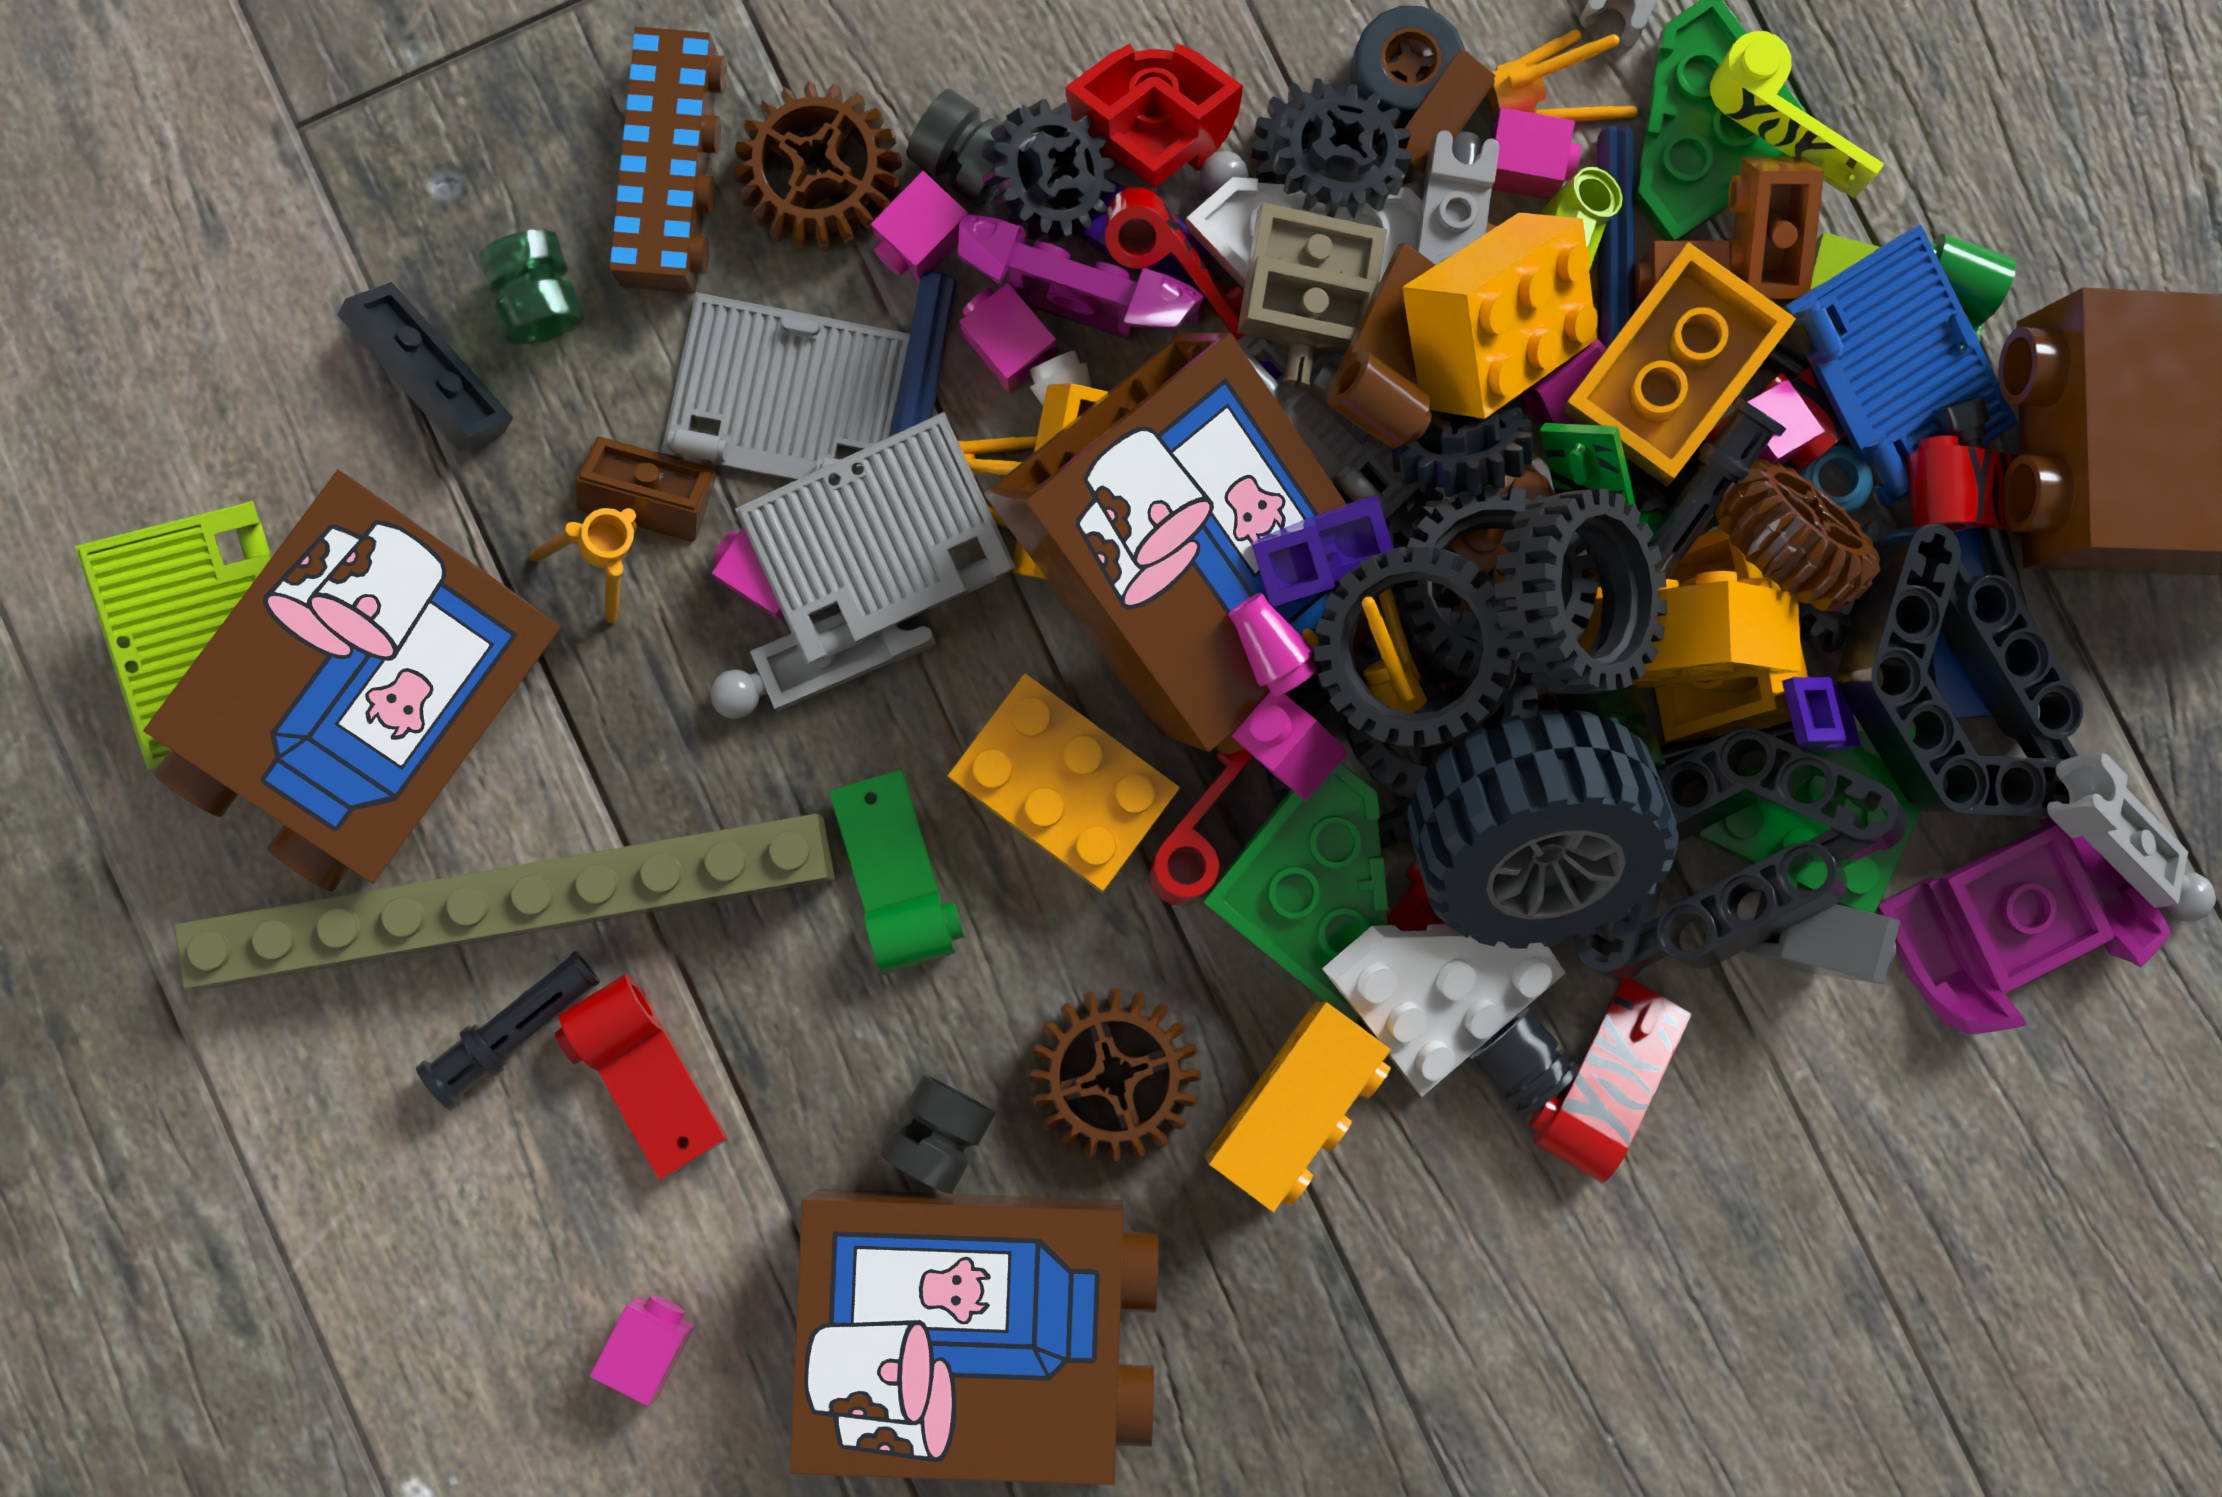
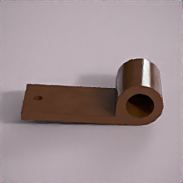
M1406 242L1398 244L1334 375L1326 397V403L1331 409L1387 447L1394 449L1404 443L1412 444L1416 442L1426 431L1432 416L1431 411L1428 410L1430 406L1429 394L1416 385L1417 378L1402 287L1436 266V264Z

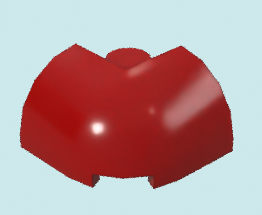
M1177 43L1173 51L1162 49L1134 51L1131 44H1128L1107 55L1067 85L1065 93L1067 103L1071 107V119L1075 122L1088 115L1091 118V123L1087 133L1091 138L1105 135L1108 141L1099 149L1101 158L1115 160L1116 166L1109 169V171L1112 172L1119 165L1123 164L1150 186L1156 188L1186 163L1199 171L1205 160L1219 150L1228 137L1239 114L1243 85L1198 52Z

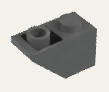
M1761 892L1754 920L1759 918L1766 909L1767 898L1765 892ZM1835 904L1831 908L1746 949L1745 953L1806 973L1884 984L1887 970L1895 957V940L1900 920Z

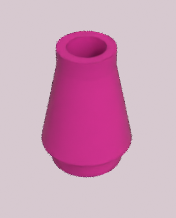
M1262 593L1248 598L1229 612L1228 616L1236 626L1259 687L1266 685L1274 697L1279 696L1300 685L1317 671L1318 666L1311 657L1315 651L1314 648L1267 602Z

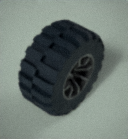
M1556 709L1538 711L1537 717L1522 719L1520 715L1508 717L1501 720V726L1488 731L1482 727L1466 735L1465 744L1459 748L1451 745L1438 757L1435 764L1436 769L1428 768L1409 804L1407 814L1409 820L1408 830L1430 906L1435 914L1445 921L1447 926L1466 938L1471 935V938L1477 942L1493 947L1498 942H1504L1510 949H1527L1531 943H1542L1544 947L1563 944L1562 939L1578 934L1581 939L1597 933V927L1609 921L1615 924L1629 916L1630 908L1636 903L1643 905L1654 895L1657 886L1656 882L1663 883L1670 871L1678 848L1679 835L1676 830V820L1652 757H1650L1647 746L1638 736L1629 732L1628 728L1606 717L1600 721L1598 716L1590 712L1573 710L1570 716H1565Z

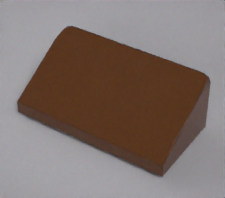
M1462 49L1457 52L1404 128L1410 129L1411 132L1406 150L1413 153L1403 181L1404 185L1424 178L1427 154L1434 136L1438 132L1446 130L1452 134L1454 141L1495 82L1494 78L1496 75L1466 50Z
M597 436L576 478L577 507L579 510L590 514L602 508L615 509L619 512L630 508L636 513L635 523L637 527L688 541H695L702 526L716 479L717 469Z

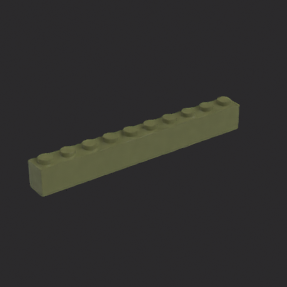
M811 814L175 924L183 988H217L836 881L826 819L819 814Z

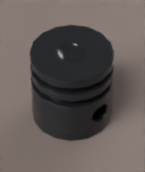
M1528 1008L1516 1015L1472 1053L1470 1057L1492 1081L1499 1092L1508 1091L1505 1099L1511 1105L1519 1104L1516 1111L1521 1117L1530 1115L1550 1101L1573 1080L1580 1070L1576 1062H1566L1570 1055L1564 1049L1556 1050L1559 1044L1558 1041L1543 1027L1539 1019Z

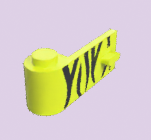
M1753 31L1741 36L1724 57L1710 82V95L1715 106L1725 115L1788 156L1807 158L1824 170L1823 181L1840 192L1847 193L1855 198L1874 179L1884 164L1777 95L1792 68L1789 49L1778 36L1766 31Z

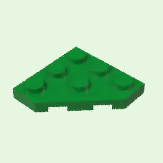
M1699 0L1667 22L1660 32L1634 190V201L1664 241L1682 240L1729 207L1730 181L1733 175H1740L1741 157H1790L1725 115L1715 106L1710 95V82L1714 72L1733 44L1741 36L1748 34L1723 0ZM1784 83L1777 95L1807 114Z
M1910 728V735L1913 741L1916 730ZM1861 730L1858 731L1860 747L1841 753H1810L1883 784L1892 791L1906 812L1908 823L1906 832L1897 845L1888 850L1876 851L1844 867L1847 875V887L1841 900L1836 904L1875 913L1921 810L1916 809L1906 800L1865 731ZM1765 764L1738 773V775L1744 777L1753 776L1759 773ZM1811 776L1803 780L1797 788V802L1807 804L1820 799L1826 791V778ZM1848 797L1846 798L1844 807L1853 811L1865 826L1871 821L1882 824L1886 819V815L1879 805L1874 812H1869L1853 805ZM1758 801L1695 833L1694 837L1753 865L1792 844L1809 841L1825 833V831ZM1814 861L1804 865L1797 874V886L1807 891H1812L1823 885L1827 878L1828 869L1826 864Z
M1340 762L1306 802L1291 790L1201 900L1324 1002L1329 1003L1355 1023L1359 1017L1322 968L1371 926H1388L1386 913L1388 902L1384 858L1381 857L1379 837L1378 793Z

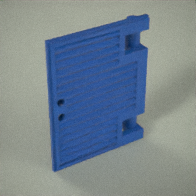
M1921 224L1914 226L1784 306V310L1796 318L1791 327L1804 325L1815 347V350L1806 356L1859 461L1872 460L1883 482L1873 489L1881 505H1884V507L1891 506L1909 494L1907 467L1905 468L1893 443H1896L1907 465L1906 455L1919 450L1918 442L1920 440L1946 436L1938 435L1932 413L1933 409L1966 398L1984 395L1990 421L1984 423L1987 435L1981 437L1983 446L2019 424L2010 404L2002 396L1999 382ZM1826 308L1829 309L1841 334L1838 335ZM1949 317L1952 318L1953 323H1949Z

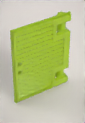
M253 501L75 546L147 770L157 768L170 749L143 732L144 728L272 558ZM235 529L245 560L224 565L215 534Z

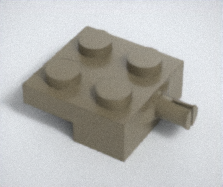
M1265 202L1257 210L1237 333L1274 340L1283 347L1289 348L1285 376L1282 381L1284 386L1291 388L1296 383L1295 389L1310 388L1309 381L1314 353L1330 352L1345 355L1380 283L1379 278L1387 229Z

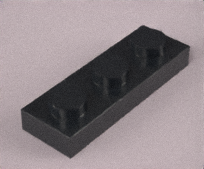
M393 282L344 300L337 316L459 452H463L505 433L514 417Z

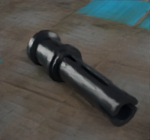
M1738 396L1732 403L1735 410L1712 444L1704 443L1699 449L1701 454L1698 459L1702 461L1701 465L1672 506L1667 510L1665 516L1655 528L1653 536L1647 543L1648 547H1659L1662 560L1654 565L1655 572L1665 573L1666 579H1669L1682 558L1703 532L1719 507L1722 496L1730 483L1737 484L1740 479L1744 480L1749 474L1747 469L1753 466L1773 436L1781 437L1787 429Z
M572 952L569 958L531 988L524 991L516 1000L482 1027L474 1024L472 1027L466 1026L459 1033L461 1039L430 1063L424 1060L417 1065V1074L431 1094L445 1108L453 1111L461 1104L459 1098L488 1074L497 1076L504 1070L503 1066L507 1064L505 1056L540 1028L548 1024L555 1016L593 986L596 987L600 983V979L578 952Z

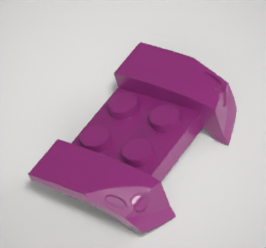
M968 214L960 222L958 258L999 284L1008 270L1012 288L1028 307L1129 341L1134 327L1176 331L1185 320L1199 325L1204 315L1206 296L1201 291L1168 275L1143 268L1137 283L1131 281V275L1118 266L1096 262L1094 267H1090L1069 260L1070 254L1067 251L1045 242H1035L1034 246L1030 247L1028 246L1026 232L1021 226L996 218Z
M2051 817L2039 821L2041 827L1940 878L1927 877L1880 901L1876 909V913L1879 915L1900 920L1895 940L1896 953L1914 986L1944 1024L1968 1034L1988 1033L2027 1026L2022 1014L2005 994L2102 944L2110 955L2130 961L2141 968L2171 934L2163 915L2158 908H2154L2090 845L2084 836L2071 838Z

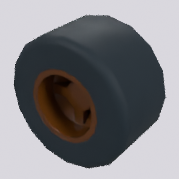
M1398 6L1380 13L1364 28L1353 55L1350 84L1357 85L1358 97L1365 95L1368 98L1375 92L1380 94L1381 98L1378 109L1381 112L1397 108L1400 115L1395 129H1404L1457 52L1462 49L1465 50L1458 30L1442 14L1423 6ZM1396 73H1399L1402 77H1405L1406 80L1401 79Z

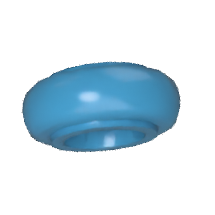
M1840 442L1834 444L1802 471L1796 470L1799 476L1805 480H1811L1824 493L1826 492L1819 484L1818 477L1822 466L1833 464L1844 470L1849 478L1847 494L1842 497L1829 496L1836 504L1845 508V512L1848 515L1862 508L1869 499L1873 488L1872 469L1868 461H1859L1852 446Z

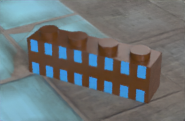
M635 26L610 271L621 287L695 293L697 274H706L709 242L707 236H701L703 213L712 214L715 201L714 177L707 176L709 153L718 154L721 141L720 117L714 116L713 111L715 94H724L727 82L726 57L719 56L709 32Z

